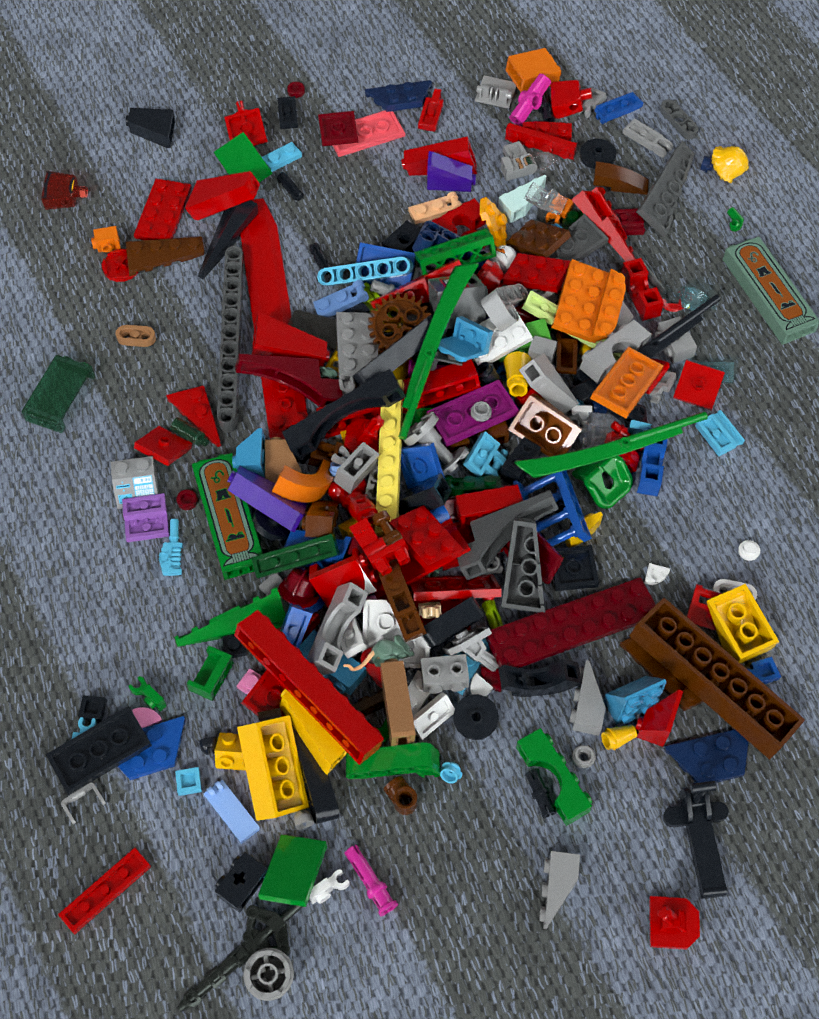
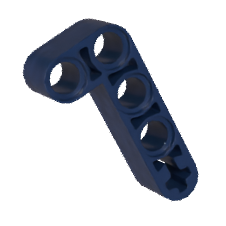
M426 221L412 249L414 252L461 236L435 222ZM482 248L479 253L485 254L488 251ZM470 251L465 252L461 259L468 260L473 253ZM487 260L479 262L474 273L478 274Z

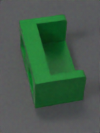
M208 645L206 649L208 657L194 681L188 680L187 687L189 691L213 701L234 662L232 655Z

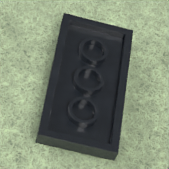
M128 706L45 755L69 796L152 745Z

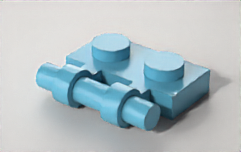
M485 431L480 434L463 465L477 477L482 476L483 473L485 476H498L500 467L507 460L508 451L501 449L498 452L497 449L500 443ZM493 459L494 463L490 466L489 463Z

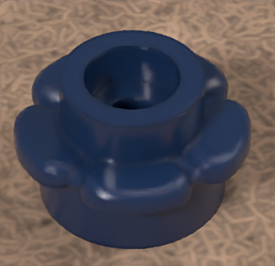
M711 155L710 157L704 156L700 170L705 171V173L712 170Z

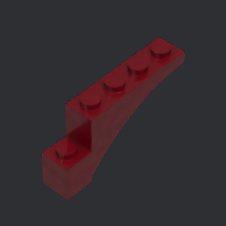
M251 354L238 355L235 365L236 373L251 374L279 382L301 393L318 407L330 404L343 396L339 386V379L321 378L318 359Z

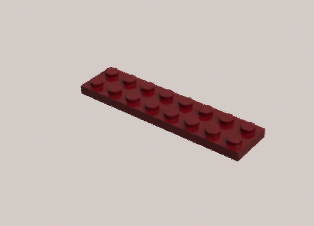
M640 577L545 610V613L540 612L491 629L492 634L487 636L486 640L499 667L508 665L520 668L634 627L656 604Z

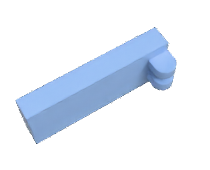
M223 780L216 781L213 787L210 786L203 793L241 844L260 830L258 824Z

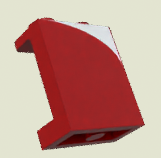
M357 547L352 549V556L323 569L320 568L318 563L309 568V581L328 608L337 587L352 582L368 592V595L377 591L378 575L374 569L371 570L365 554H361Z

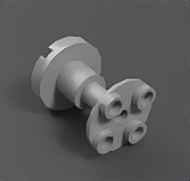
M431 411L421 418L422 421L418 424L415 423L410 428L406 440L403 441L408 446L413 445L417 441L420 444L434 443L438 458L442 461L440 465L443 474L446 472L452 473L458 467L457 462L459 459L465 458L469 451L463 446L451 453L441 443L442 436L433 428L439 418Z

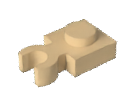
M418 603V613L422 615V618H439V615L442 614L441 603Z

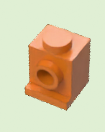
M116 226L93 230L94 238H91L93 249H97L98 252H110L115 249H121Z

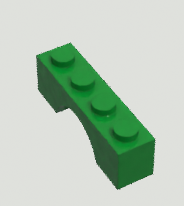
M540 728L517 741L516 749L528 767H543L556 776L560 785V794L555 800L554 808L565 825L568 826L591 811L592 800L586 791L583 792L579 787V780L573 771L570 772L566 767L564 756L560 752L557 753L554 749V743L548 733L544 734Z

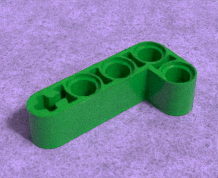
M422 742L380 747L361 765L348 753L346 754V778L367 779L417 773L422 778H425V775H434V778L440 776V753L430 743Z

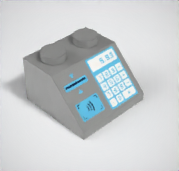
M153 456L111 462L112 484L117 509H123L122 499L159 494L157 470Z

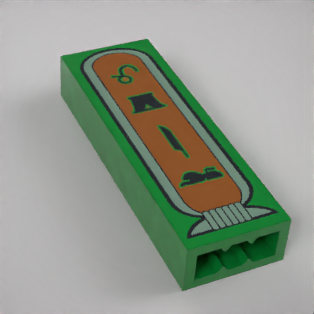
M232 453L221 454L208 460H199L192 464L224 580L255 572L251 557L262 554L248 504L228 491L231 483L227 482L232 471L237 472V469L233 468Z

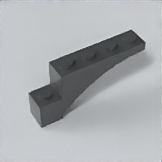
M551 490L470 522L475 541L468 543L471 551L457 558L459 567L467 580L487 573V568L492 560L510 541L513 517L538 520L558 510Z

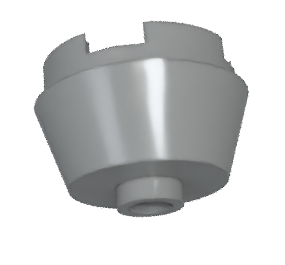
M260 949L252 954L246 962L243 973L244 983L247 990L260 1000L271 1001L278 999L289 990L293 982V965L289 957L278 949Z

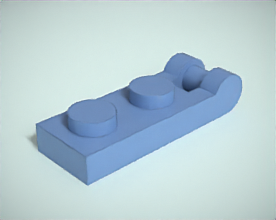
M357 280L351 286L314 301L318 318L324 320L336 315V312H343L361 302H366L369 296L364 291V282Z

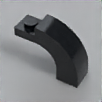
M564 659L537 669H522L508 665L498 668L501 689L511 691L512 696L517 697L551 695L567 691L582 684L578 662Z

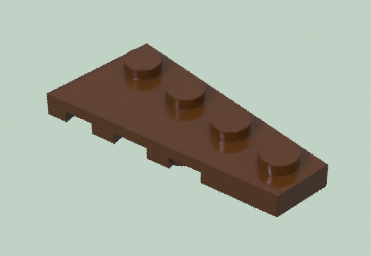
M202 237L126 242L129 276L136 275V272L142 270L145 272L152 271L153 267L161 265L164 267L170 266L175 261L185 262L203 256L204 246Z
M632 638L620 642V646L633 657L638 665H641L647 671L649 676L666 680L667 683L664 691L669 696L677 690L683 691L679 704L683 711L703 703L697 695Z

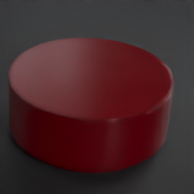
M301 82L290 83L287 86L288 95L291 97L295 96V98L303 96L305 93L304 84Z
M186 489L178 493L176 501L182 510H191L196 507L198 497L193 490Z

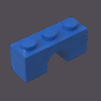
M668 439L643 447L637 493L658 496L662 484L664 470L662 465Z

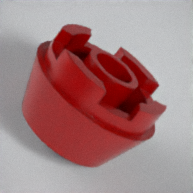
M488 259L476 276L487 286L489 294L496 288L503 286L501 281L505 273L497 262L494 263Z

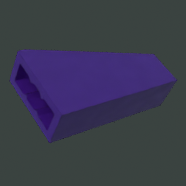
M239 466L237 472H231L227 482L231 483L228 488L229 492L295 533L304 516L307 503L291 501L273 493L274 482L242 466Z

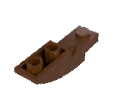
M395 558L388 562L392 568L389 574L382 576L379 572L378 574L404 640L408 642L427 633L400 565Z

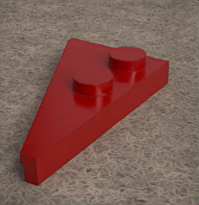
M204 385L166 395L168 402L172 403L183 416L188 418V421L200 430L211 443L217 447L221 446Z

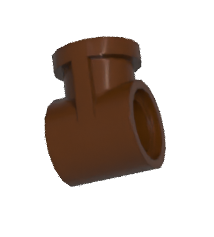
M403 776L394 778L384 787V792L394 804L399 814L409 815L416 810V791L408 785ZM403 797H408L412 800L408 805H403L399 801Z

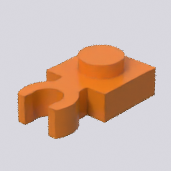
M558 194L549 206L545 222L548 223L550 219H555L554 223L559 224L560 217H567L568 212L574 207V202Z

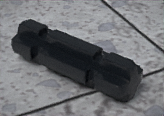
M281 172L277 176V180L282 183V186L291 194L294 200L300 201L304 197V194L289 179L286 173Z
M311 244L309 250L314 255L313 258L319 268L331 267L325 254L320 250L319 244Z

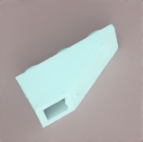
M546 175L535 178L531 182L521 185L499 197L498 210L506 215L509 223L526 216L545 188Z

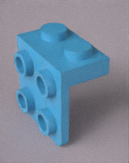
M459 316L456 318L453 336L441 339L438 349L443 354L455 357V360L459 362L479 358V356L488 354L493 331L463 316Z

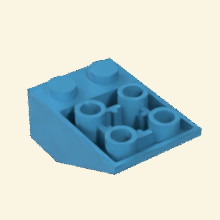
M643 676L606 693L603 702L616 724L621 722L627 724L633 721L636 715L640 713L645 715L647 709L659 702L667 682L662 678Z

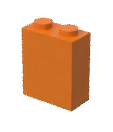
M546 48L508 56L506 72L520 92L528 91L539 73L544 74L551 82H557L560 79L561 68L556 64Z

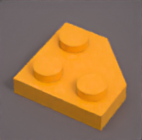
M487 197L480 199V216L482 221L486 220L489 232L493 235L495 246L498 248L500 245H506V215L501 213L495 203H492Z

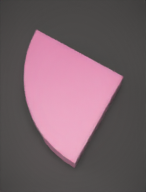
M144 707L132 709L142 729L163 722L159 714L152 709Z

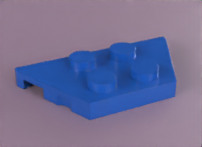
M178 717L143 728L152 746L118 766L129 780L176 766L177 753L186 722L185 717Z

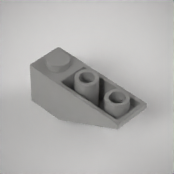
M544 353L519 369L530 387L563 414L579 404Z
M586 660L584 668H579L582 684L580 688L575 689L573 701L577 702V707L571 710L569 722L573 723L572 730L599 736L602 730L606 707L590 661Z
M551 851L549 858L544 860L543 873H548L547 882L542 883L541 897H546L545 907H540L539 921L543 922V929L548 928L577 883L580 863L579 854Z

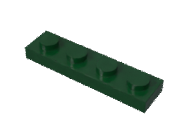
M329 534L251 557L256 578L260 579L339 556L340 553L335 534Z

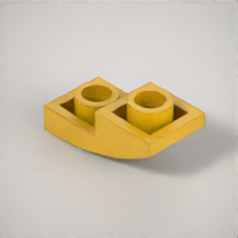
M601 511L596 514H587L584 517L591 535L601 524L603 516ZM574 536L565 541L567 547H575L583 542L580 538Z

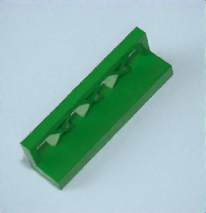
M487 228L414 252L415 258L420 264L422 275L427 273V265L435 264L437 265L435 269L443 266L446 259L451 257L454 259L458 258L461 265L474 262L479 263L497 256L493 235ZM483 246H490V252L485 254L479 253ZM470 251L473 253L470 259H461L465 252Z

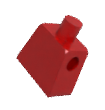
M578 80L551 83V104L555 119L581 112L583 110V100L593 99L591 88L581 90Z

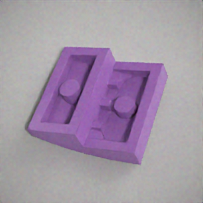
M164 493L122 499L127 542L169 537L167 506Z

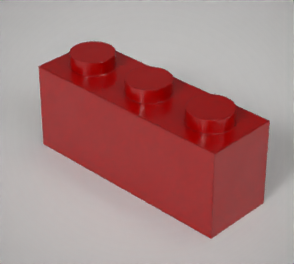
M518 485L504 486L455 496V510L462 529L471 527V521L519 503L523 499Z

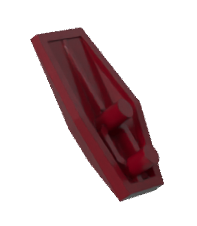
M537 532L542 582L550 584L564 558ZM510 541L503 547V550L507 556Z

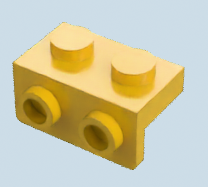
M219 733L215 747V767L217 769L246 771L239 734Z

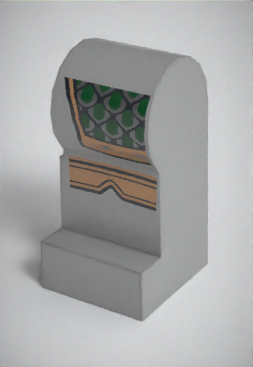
M530 153L509 159L508 156L501 158V171L506 181L534 174L538 168Z

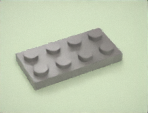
M336 312L339 379L350 380V377H353L356 372L378 356V344H373L375 338H370L369 336L373 331L368 330V325H371L368 322V318L374 317L371 313Z

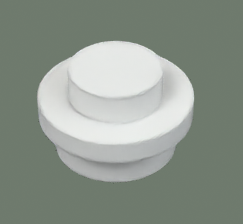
M746 540L739 545L738 552L743 559L752 561L758 558L760 547L756 542Z

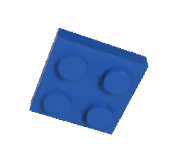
M434 443L401 447V469L408 489L423 483L439 473H442L444 477Z

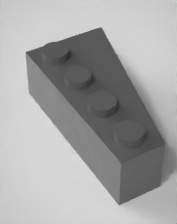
M513 517L501 607L545 613L536 520Z

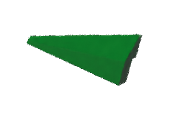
M277 587L271 589V594L262 599L257 596L253 598V603L244 606L238 605L210 619L209 625L201 629L196 626L191 629L192 633L180 637L178 635L175 636L177 647L222 639V636L235 634L237 624L256 610L266 615L276 629L280 628L286 615Z

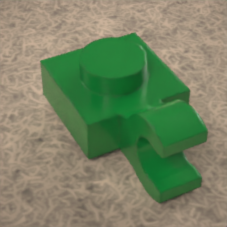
M139 676L137 679L141 686L134 688L130 684L128 687L131 693L143 695L145 697L143 701L150 709L156 708L161 712L167 706L164 698L149 684L147 685L143 677Z

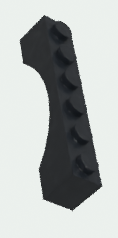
M388 369L370 381L361 384L353 391L344 394L336 401L327 404L314 414H310L297 424L290 426L282 433L290 451L300 460L317 450L327 432L346 416L366 408L390 407L404 399L406 395L393 372Z

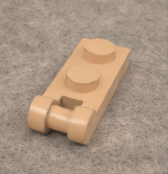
M453 191L448 193L447 196L408 207V211L416 225L439 218L448 211L461 206L462 203L458 201L459 197Z

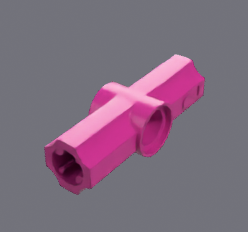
M539 73L528 91L524 90L520 93L519 103L509 116L511 122L522 126V123L527 119L531 111L539 109L542 104V96L552 83L548 77Z

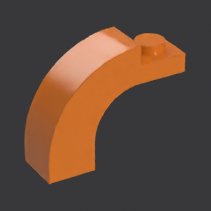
M323 459L316 473L311 475L300 473L285 465L275 482L272 492L295 502L310 503L320 500L334 479L330 475V471H328L331 462Z

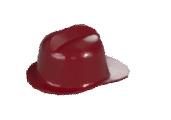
M310 566L307 569L300 567L292 569L289 575L280 583L278 592L284 600L294 605H305L317 594V591L309 581Z

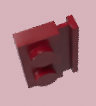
M638 209L613 210L618 216L627 236L644 235V221L636 213Z

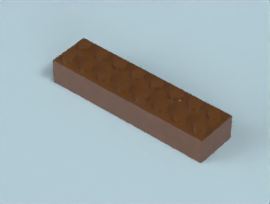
M665 598L656 604L637 623L629 635L769 760L784 746L805 721L801 715Z

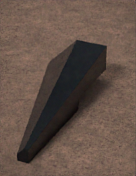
M249 200L224 210L198 273L199 278L204 279L225 256L226 249L234 246L237 242L236 238L258 215L257 203Z

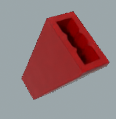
M468 136L404 150V159L401 160L404 170H407L409 176L427 175L428 153L432 151L473 166L472 174H477L476 158Z
M251 171L197 180L185 209L194 220L206 218L254 199L260 183Z
M258 312L254 325L252 355L318 359L319 368L323 367L324 362H328L330 351L327 350L326 341Z

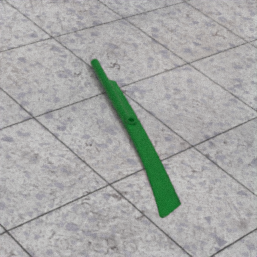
M477 262L455 266L445 286L424 338L407 388L406 397L404 398L402 407L408 410L398 436L400 439L406 440L442 336L463 290L479 265Z
M702 412L594 447L555 456L515 461V464L533 478L550 475L612 458L683 433L682 427L707 420L708 416L706 412Z

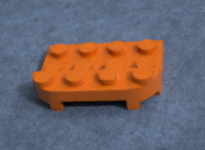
M572 259L569 263L551 328L592 343L606 339L617 325L626 291L625 276L613 269L608 273Z

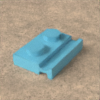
M721 410L716 414L709 415L707 420L697 422L695 425L718 456L735 449L736 446L742 445L745 441Z

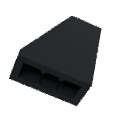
M130 108L129 115H126V126H129L130 133L165 148H171L176 122L173 110Z
M442 473L402 493L399 497V514L404 515L423 505L429 511L445 505L452 489Z

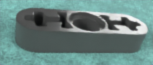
M670 99L664 100L660 107L661 114L682 137L694 139L698 133V126L675 101ZM675 118H681L683 121L677 122Z

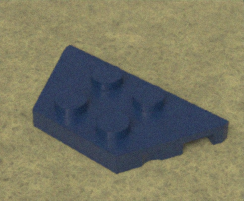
M432 81L405 82L404 84H389L384 87L365 89V96L367 98L372 97L374 103L381 106L386 112L419 108L423 106L424 100L428 96V90L432 88Z
M736 730L664 747L665 752L679 764L678 766L684 772L691 776L695 783L709 781L718 783L743 777L745 774L748 740Z

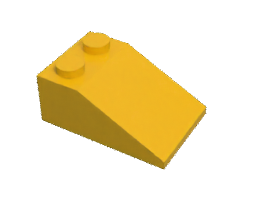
M746 584L706 601L722 648L740 664L772 650L779 643L778 638Z

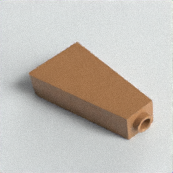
M398 659L385 660L380 665L390 746L412 744L415 741L416 733L404 661H398Z

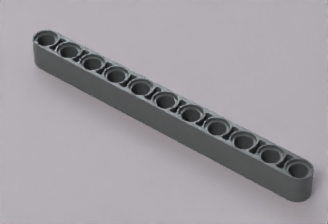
M230 246L226 249L224 263L217 418L220 429L227 433L234 431L238 423L240 373H236L235 365L241 350L244 278L243 254L238 246Z

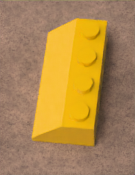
M290 715L237 727L256 821L277 818L309 808Z

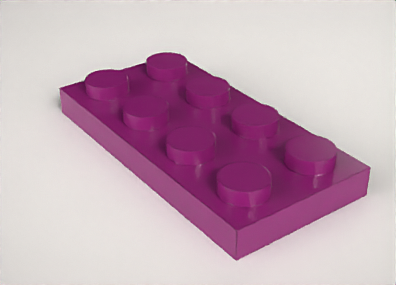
M500 380L427 411V413L433 411L439 418L434 425V429L442 436L441 440L446 447L517 416L519 413V409ZM479 401L486 402L492 410L491 417L483 422L476 421L471 416L472 406Z

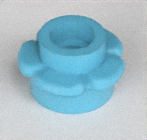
M444 762L442 764L440 776L445 782L455 783L458 779H461L462 772L457 763Z

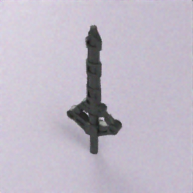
M255 905L248 906L246 909L248 916L247 928L243 934L244 942L234 949L218 967L216 965L210 970L200 984L194 989L191 987L184 993V997L177 1007L178 1010L182 1012L190 1007H196L202 1002L201 998L213 988H218L227 980V976L238 967L240 968L244 965L251 955L260 949L275 948L289 956L291 949L289 947L286 922L303 906L290 905L280 915L277 912L258 908ZM256 920L267 925L260 931L253 928L255 927ZM274 933L277 946L269 947L267 940Z

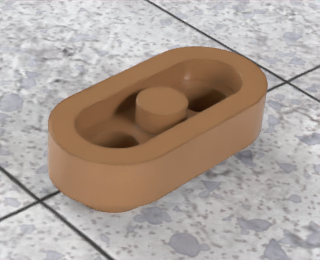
M122 325L115 333L117 341L121 345L148 347L156 341L154 330L148 326Z

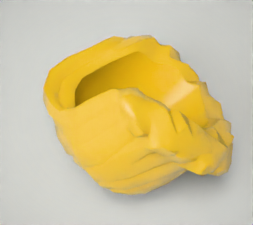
M719 146L713 149L712 164L717 175L723 181L732 183L733 179L748 170V158L740 147L730 146L723 148Z

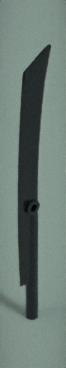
M714 295L637 351L649 358L654 357L701 322L703 318L700 315L721 301L720 296ZM590 378L569 389L576 399L585 401L591 397L601 381L596 383Z

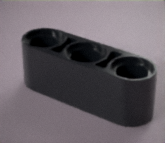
M474 596L470 597L440 615L439 618L424 625L427 634L422 637L428 647L433 649L455 636L456 633L485 617V614Z

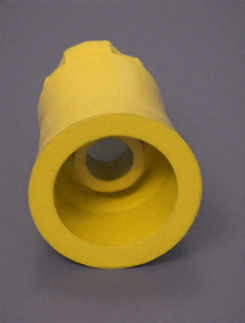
M520 351L512 352L504 359L509 393L514 397L526 395L529 387L528 382L519 369L532 359L528 354Z

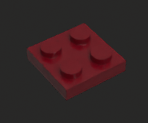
M354 111L318 114L322 146L358 143Z

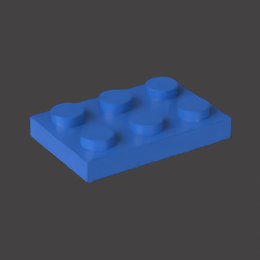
M360 243L356 263L395 257L410 259L413 263V271L409 275L377 280L388 285L394 284L398 288L412 281L416 258L415 253ZM402 261L399 264L401 272L407 269L406 261ZM387 264L381 266L380 271L382 274L388 272ZM367 266L362 269L361 273L363 277H366L369 274V268Z

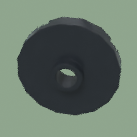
M603 139L588 140L580 148L581 161L592 169H595L596 161L613 164L616 159V149L609 141Z
M256 510L252 517L256 531L263 537L272 541L276 539L285 541L288 539L291 531L264 513Z
M475 694L460 700L455 707L453 719L457 731L463 737L471 740H483L495 731L499 716L494 702L486 696ZM478 713L480 720L474 721L472 714Z

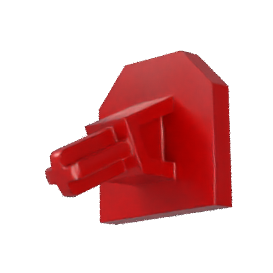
M377 415L372 419L358 418L347 426L344 446L351 454L362 442L379 453L380 428L384 424L381 416Z
M649 897L650 947L687 950L700 937L699 911L687 898Z

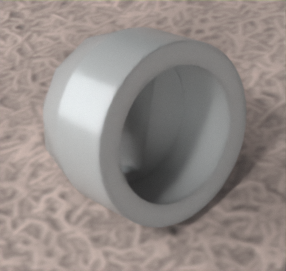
M307 810L298 811L294 816L297 830L305 829L314 824L313 817Z

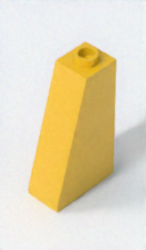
M284 689L280 695L282 700L279 707L285 716L290 715L291 724L323 772L328 775L346 756L347 752Z

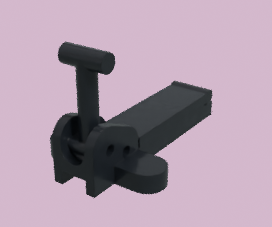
M715 781L690 784V790L682 788L679 793L681 806L667 808L663 814V821L667 826H686L701 899L725 897L728 893L712 823L724 821L729 814V809L723 802H710L709 791H716Z

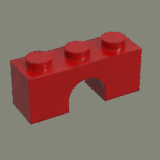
M475 198L432 220V222L457 234L456 226L458 225L466 226L470 230H476L486 224V220L482 221L480 204Z
M642 258L623 262L621 273L625 276L626 290L642 321L661 316L664 301L657 287L649 288V272Z

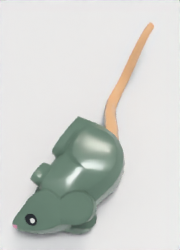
M395 635L394 641L382 639L375 643L370 654L359 666L352 667L350 664H344L343 666L348 667L351 671H357L372 659L374 665L380 667L381 663H384L385 660L398 659L399 661V659L414 656V652L400 635Z

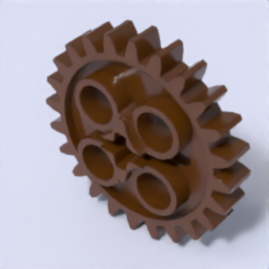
M397 293L396 298L393 299L390 294L389 301L382 298V305L375 304L377 311L371 310V315L374 317L368 318V322L371 323V325H368V330L373 332L369 336L370 338H375L373 340L374 345L380 343L379 351L384 348L387 349L422 320L431 315V313H426L428 310L427 306L421 307L422 300H419L417 303L415 302V296L408 299V295L405 293L404 297L400 298V294ZM390 311H395L398 313L397 316L393 318L389 317L387 314ZM414 314L417 316V319L409 321L407 317ZM403 323L402 327L398 328L399 324ZM386 330L394 332L390 337L385 336L383 333Z

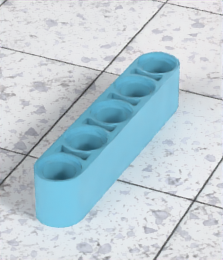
M395 257L321 269L318 272L317 278L322 285L337 286L351 284L357 280L365 282L372 281L373 279L379 280L406 276L413 271V263L408 258ZM402 261H406L407 269L401 272L399 264ZM383 264L388 265V272L386 274H382L380 271ZM367 266L369 268V274L368 276L363 277L361 273L362 269ZM349 269L351 273L350 278L345 280L343 272ZM327 272H330L332 275V279L329 282H326L324 279Z

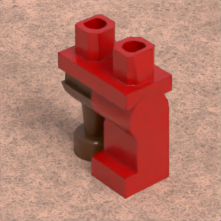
M383 510L372 517L374 525L381 527L384 533L383 536L377 537L367 518L362 519L349 528L374 570L377 569L382 576H385L392 571L388 562L396 558L400 566L410 562L411 559L405 540L400 532L394 530L389 524L390 515L386 510Z

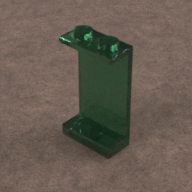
M55 355L21 411L25 421L63 433L66 428L63 422L64 416L86 379L94 380L95 378L92 366L86 362L74 361L68 356Z

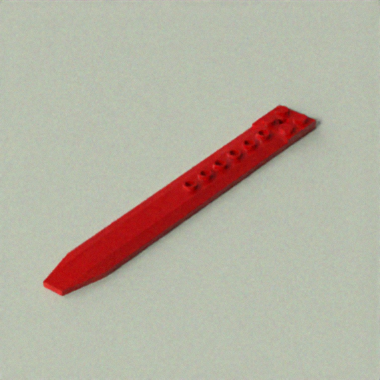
M263 198L252 199L251 201L258 205V215L240 235L253 326L259 312L293 327L277 224ZM261 377L269 437L285 439L282 432L308 416L305 397L286 385Z

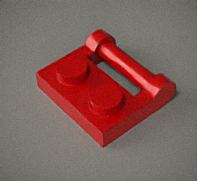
M696 583L686 617L696 625L716 631L708 605L698 601L700 596L711 599L722 593L703 588V585Z

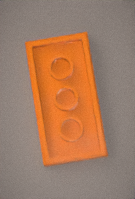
M628 346L592 393L590 399L627 419L662 371L663 365Z

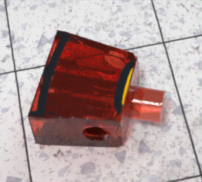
M52 171L46 172L41 197L45 210L75 207L77 197H88L87 186H79L76 176Z

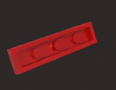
M508 123L506 127L505 139L511 143L520 141L522 145H526L528 148L539 149L547 154L552 153L563 159L573 160L577 147L575 142L512 123Z
M136 848L132 849L63 909L58 916L75 935L151 868L150 864Z

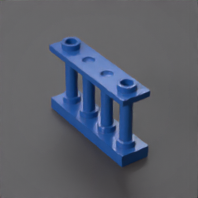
M567 470L550 474L526 487L517 480L513 481L514 485H518L523 501L529 499L528 495L552 482L557 483L559 489L552 495L556 502L559 500L564 501L565 507L562 511L540 522L536 520L537 532L542 536L541 530L566 518L571 520L572 525L570 529L546 540L552 547L573 536L580 538L583 542L592 539Z

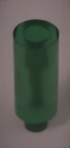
M179 417L173 420L170 427L172 431L196 446L201 444L206 447L209 444V439L205 438L204 432Z

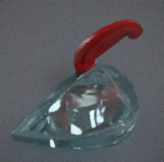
M685 286L676 294L680 298L678 304L666 303V299H663V308L670 312H678L683 308L693 311L710 298L699 289ZM712 306L711 309L716 310V306Z

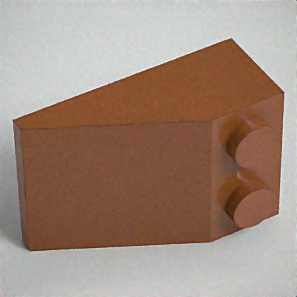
M534 393L529 395L508 430L521 439L525 437L542 447L541 452L549 457L567 453L582 431V428L551 403Z

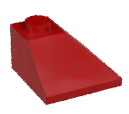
M677 690L647 709L644 717L639 716L635 729L639 730L637 738L661 747L664 746L671 732L683 691Z

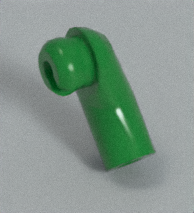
M732 207L727 211V214L732 219L729 226L730 230L737 232L741 230L744 218L735 207Z

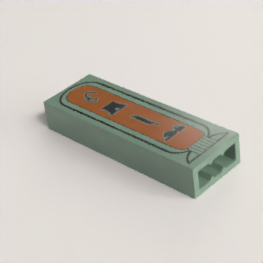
M760 237L747 239L743 243L726 248L723 261L782 345L816 332L819 325L818 317Z

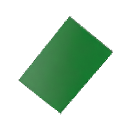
M244 132L213 152L228 175L251 171L258 182H261L273 174Z
M281 835L258 893L259 899L306 907L327 849L326 841Z

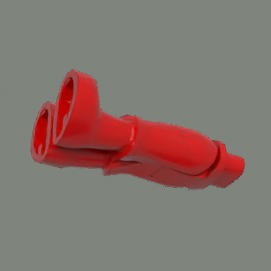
M365 479L351 494H348L346 490L332 482L328 488L330 498L334 501H339V504L345 510H348L357 522L367 518L369 523L373 524L372 517L378 511L375 504L365 494L367 487Z

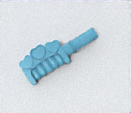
M178 519L170 520V542L163 543L162 552L159 554V562L164 576L182 575L180 552L183 549V544L178 542Z

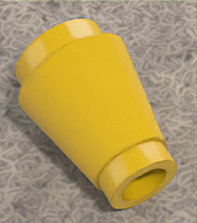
M633 725L606 728L605 732L601 733L602 743L607 750H616L637 737V731Z

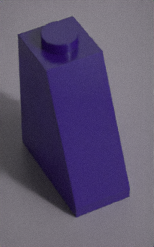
M429 151L427 190L471 192V186H475L476 174H472L473 166Z

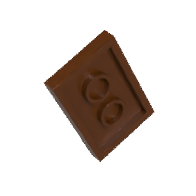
M531 219L519 231L514 233L506 241V244L514 250L528 255L549 257L571 237L569 230Z

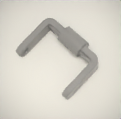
M94 783L87 784L62 800L61 806L73 825L76 821L66 806L69 803L75 802L93 789L103 805L106 804Z

